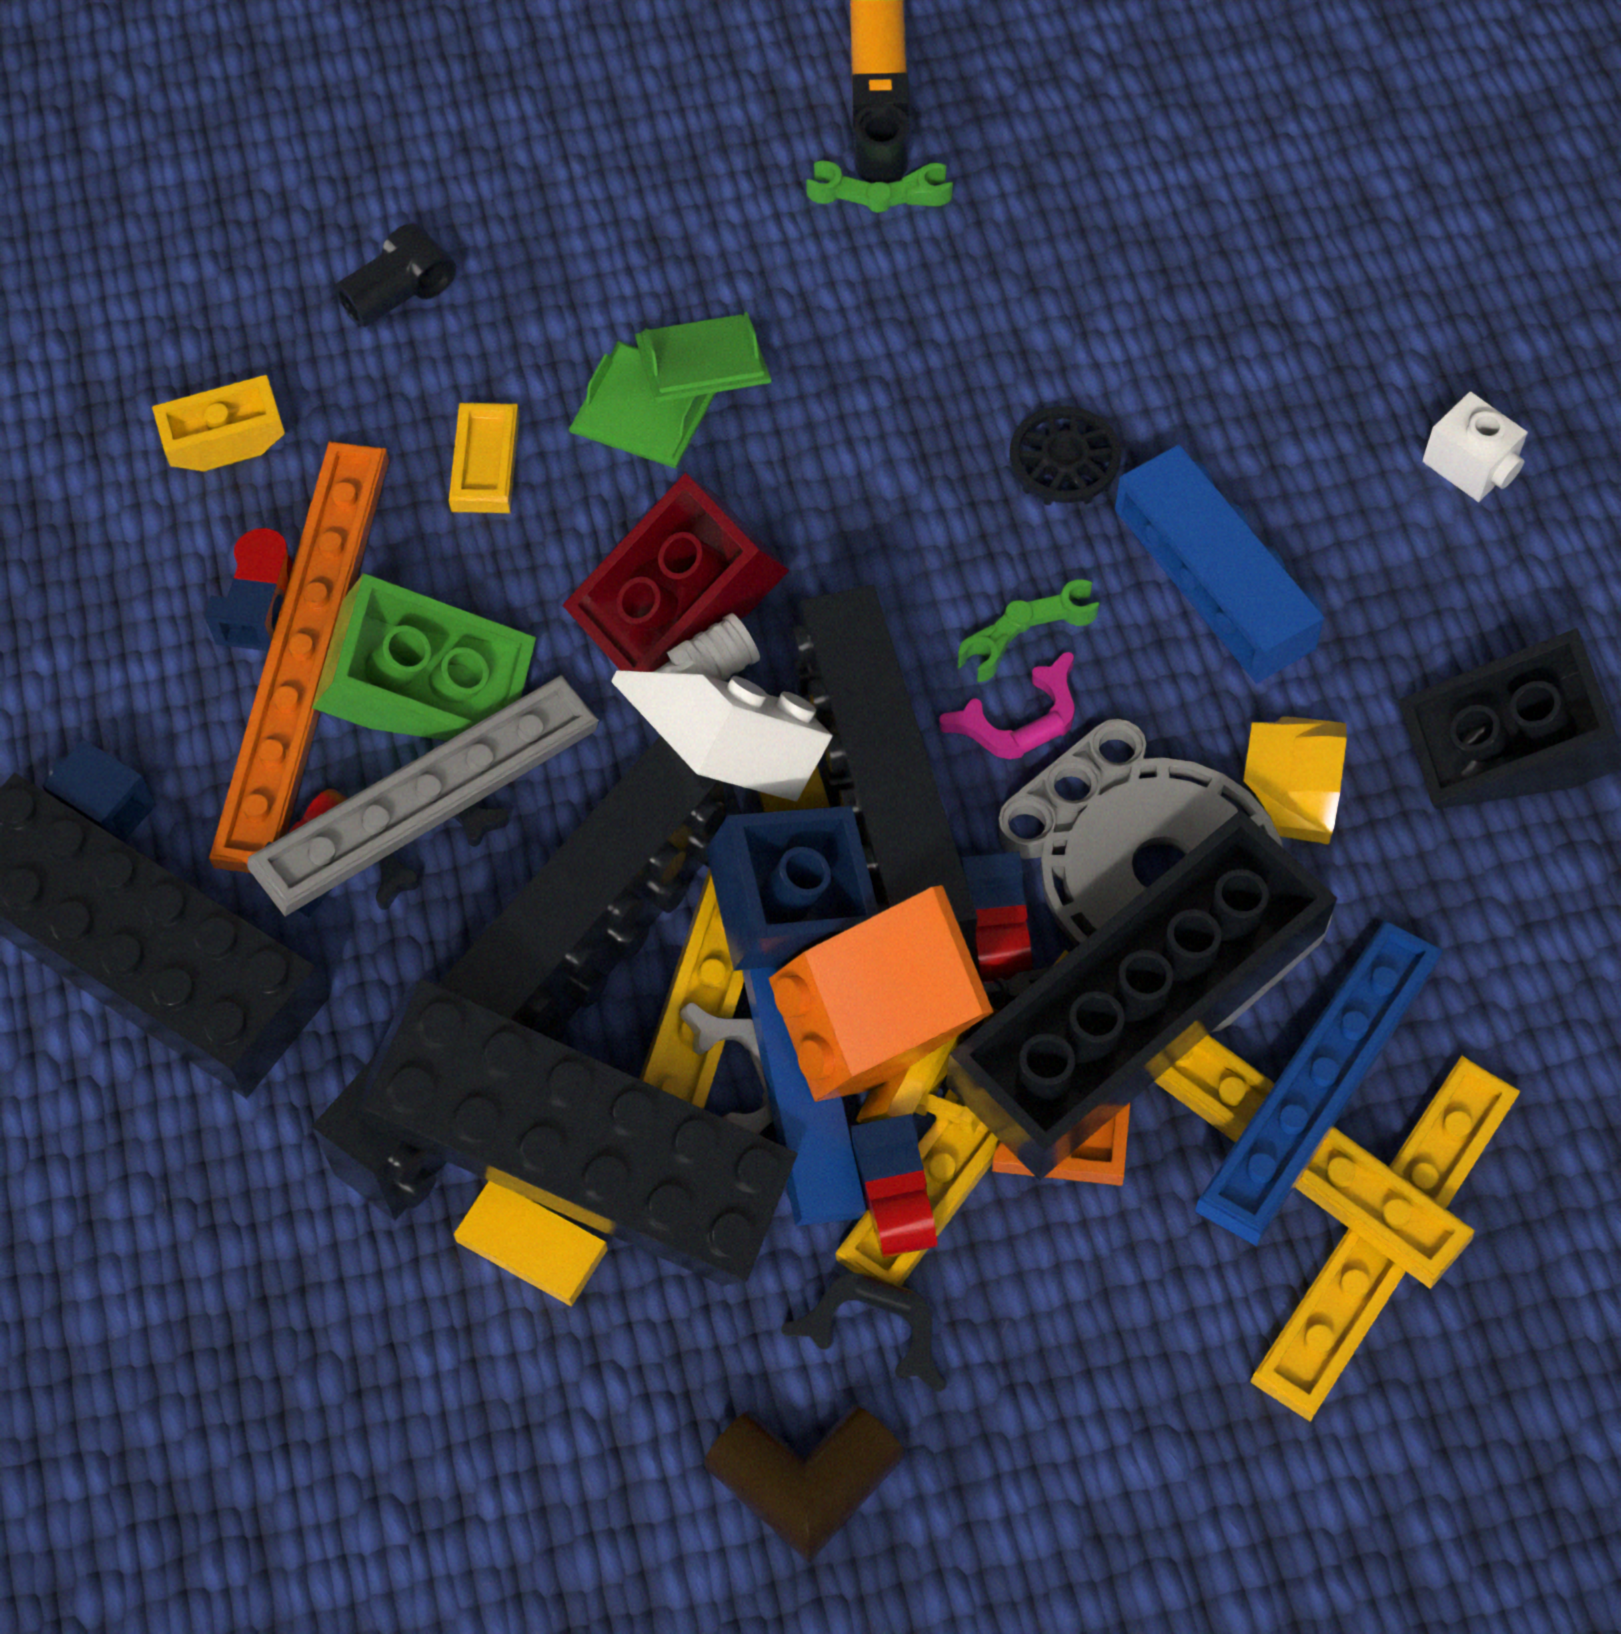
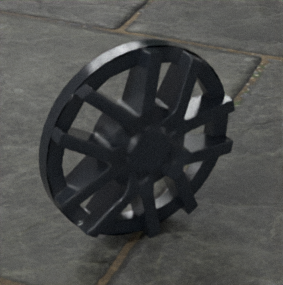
M1058 406L1040 410L1026 418L1018 426L1010 444L1009 463L1015 477L1022 484L1023 491L1027 495L1031 492L1043 498L1045 505L1050 506L1052 502L1075 503L1083 501L1086 505L1092 502L1093 497L1109 490L1119 470L1121 447L1114 430L1098 415L1077 407ZM1069 419L1070 431H1057L1054 420ZM1078 421L1096 430L1079 435ZM1045 422L1047 436L1029 432ZM1107 441L1108 448L1089 450L1090 447ZM1020 445H1025L1041 451L1039 452L1020 450ZM1110 462L1106 473L1097 466L1098 464ZM1022 465L1036 468L1029 475ZM1082 473L1086 474L1095 483L1086 486L1080 475ZM1048 474L1054 477L1050 487L1039 483ZM1067 482L1073 490H1061V488Z

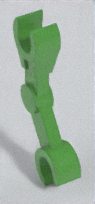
M818 161L814 163V179L828 181L829 183L823 184L807 179V196L816 203L828 204L840 198L866 205L870 210L877 213L885 212L891 206L907 203V205L942 206L952 199V182L944 183L940 186L930 185L946 181V165L940 163L925 165L902 178V181L889 184L883 182L872 184L842 176L841 169L833 162Z
M1084 579L1073 580L1063 587L1060 595L1029 602L1022 600L1012 601L1006 607L1005 614L994 625L973 634L961 643L958 652V668H961L972 655L985 656L988 660L978 667L977 682L987 681L996 673L1010 642L1019 633L1027 631L1031 626L1061 619L1075 626H1085L1092 623L1098 616L1099 602L1081 607L1071 603L1075 599L1089 598L1091 596L1092 582Z

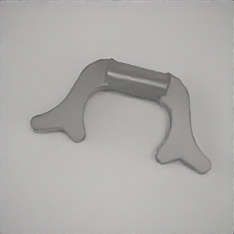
M689 1003L681 1009L680 1015L695 1034L692 1048L696 1054L702 1055L711 1049L715 1043L723 1040L738 1041L745 1049L749 1050L764 1091L762 1095L763 1102L758 1111L754 1113L740 1114L732 1112L722 1118L759 1135L766 1126L773 1122L753 1020L718 1018L706 1013L695 1003Z

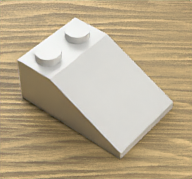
M616 671L611 681L696 774L796 802L833 736L814 717L816 708L805 699L785 691L781 693L779 698L768 695L756 684L737 676H732L729 682L699 674Z

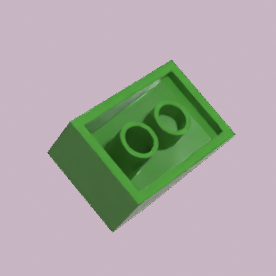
M363 573L342 600L312 708L369 729L449 741L521 699L536 637Z

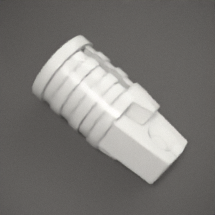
M730 613L723 617V621L714 623L708 627V630L693 636V639L690 641L685 640L668 651L667 654L671 660L654 672L699 674L725 681L730 678V675L745 669V666L748 664L753 665L758 662L760 655L743 623L735 614Z

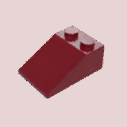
M685 472L562 606L620 671L654 672L671 660L667 654L668 651L685 640L690 641L693 639V636L708 630V627L714 623L723 621V617L733 613L739 620L747 616L790 570L715 492Z

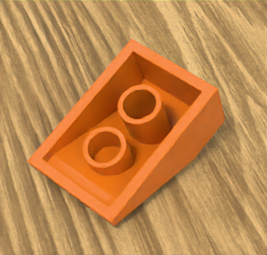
M943 885L931 887L804 951L768 978L774 993L776 1006L784 1019L798 1056L800 1070L807 1080L814 1102L875 1090L993 1012Z

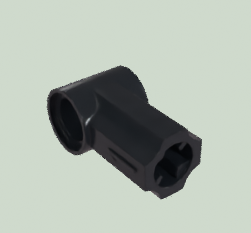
M414 223L405 224L389 235L384 242L380 256L333 286L336 297L342 304L348 317L358 327H366L414 295L425 300L441 294L453 281L456 274V264L419 225Z

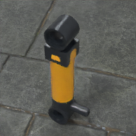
M850 0L854 167L859 176L870 183H892L905 174L909 164V88L906 66L904 0Z

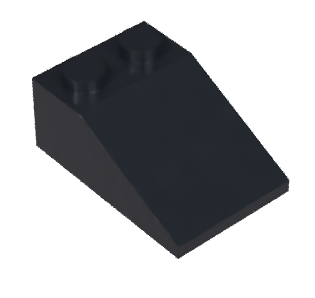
M1578 628L1398 699L1432 805L1435 809L1574 788L1621 770V727L1596 660Z

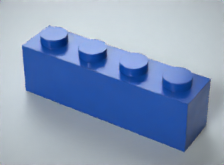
M1178 444L1120 476L1115 505L1116 513L1256 684L1316 650L1325 619L1319 602L1311 592L1301 590L1286 572L1284 562L1277 551L1270 546L1263 545L1250 529L1244 512L1236 504H1229L1214 486L1209 471L1201 462L1193 461Z

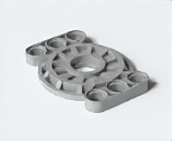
M1113 719L1096 726L1012 796L1001 808L997 834L999 843L1006 852L1020 851L1022 859L1042 857L1040 870L1044 897L1056 924L1073 945L1077 947L1146 889L1135 877L1132 868V860L1140 849L1153 845H1164L1176 848L1187 855L1238 812L1233 804L1221 796L1222 792L1239 803L1251 816L1250 818L1283 848L1282 840L1269 814L1249 791L1223 773L1190 761L1164 757L1144 759L1146 740L1139 727L1130 721ZM1108 740H1122L1131 746L1134 755L1126 762H1110L1102 756L1099 747ZM1155 774L1154 778L1139 779L1140 775ZM1169 774L1190 777L1208 784V787L1206 788L1187 780L1169 778ZM1072 776L1083 780L1088 785L1090 792L1081 800L1071 801L1059 796L1055 791L1054 785L1060 779ZM1028 814L1040 819L1045 830L1036 838L1023 839L1012 833L1009 823L1018 815ZM1053 876L1063 882L1064 896L1067 902L1065 906L1062 905L1056 892ZM1331 917L1325 933L1211 1032L1220 1031L1229 1026L1320 945L1327 934ZM1078 925L1080 926V928L1084 931V933H1085L1086 935H1084V934L1081 932V930L1077 927Z

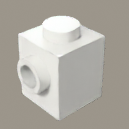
M1470 391L1433 427L1422 462L1479 502L1496 485L1504 489L1517 476L1524 464V459L1519 455L1528 432Z

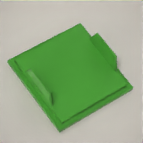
M744 312V316L740 314L650 330L645 328L641 333L635 334V340L655 402L771 383V377L757 343L756 333L748 312Z
M618 341L610 356L604 354L589 381L587 397L572 422L569 432L676 469L717 392L655 402L639 349Z

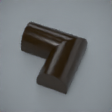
M854 1404L805 1458L755 1413L748 1410L737 1417L718 1437L705 1457L704 1467L810 1564L903 1460L905 1453L899 1441L878 1419L865 1409Z

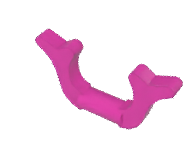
M1065 652L1051 667L1038 666L1032 670L1033 685L1045 691L1054 703L1048 714L1015 731L998 730L986 720L982 710V702L974 698L969 701L964 710L944 713L940 716L939 728L941 732L966 735L977 741L993 755L1005 759L1021 758L1024 753L1058 736H1064L1071 729L1074 721L1075 707L1067 684V678L1073 669V654Z

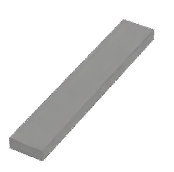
M561 675L249 856L247 868L282 914L287 916L596 731L599 720Z

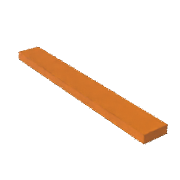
M328 442L209 856L213 868L251 873L247 868L248 857L263 849L269 841L273 843L287 834L320 711L313 709L312 705L342 600L357 580L389 463L386 448Z

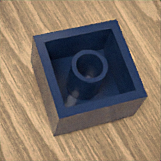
M852 806L728 815L706 849L733 971L786 966L804 951L879 914Z

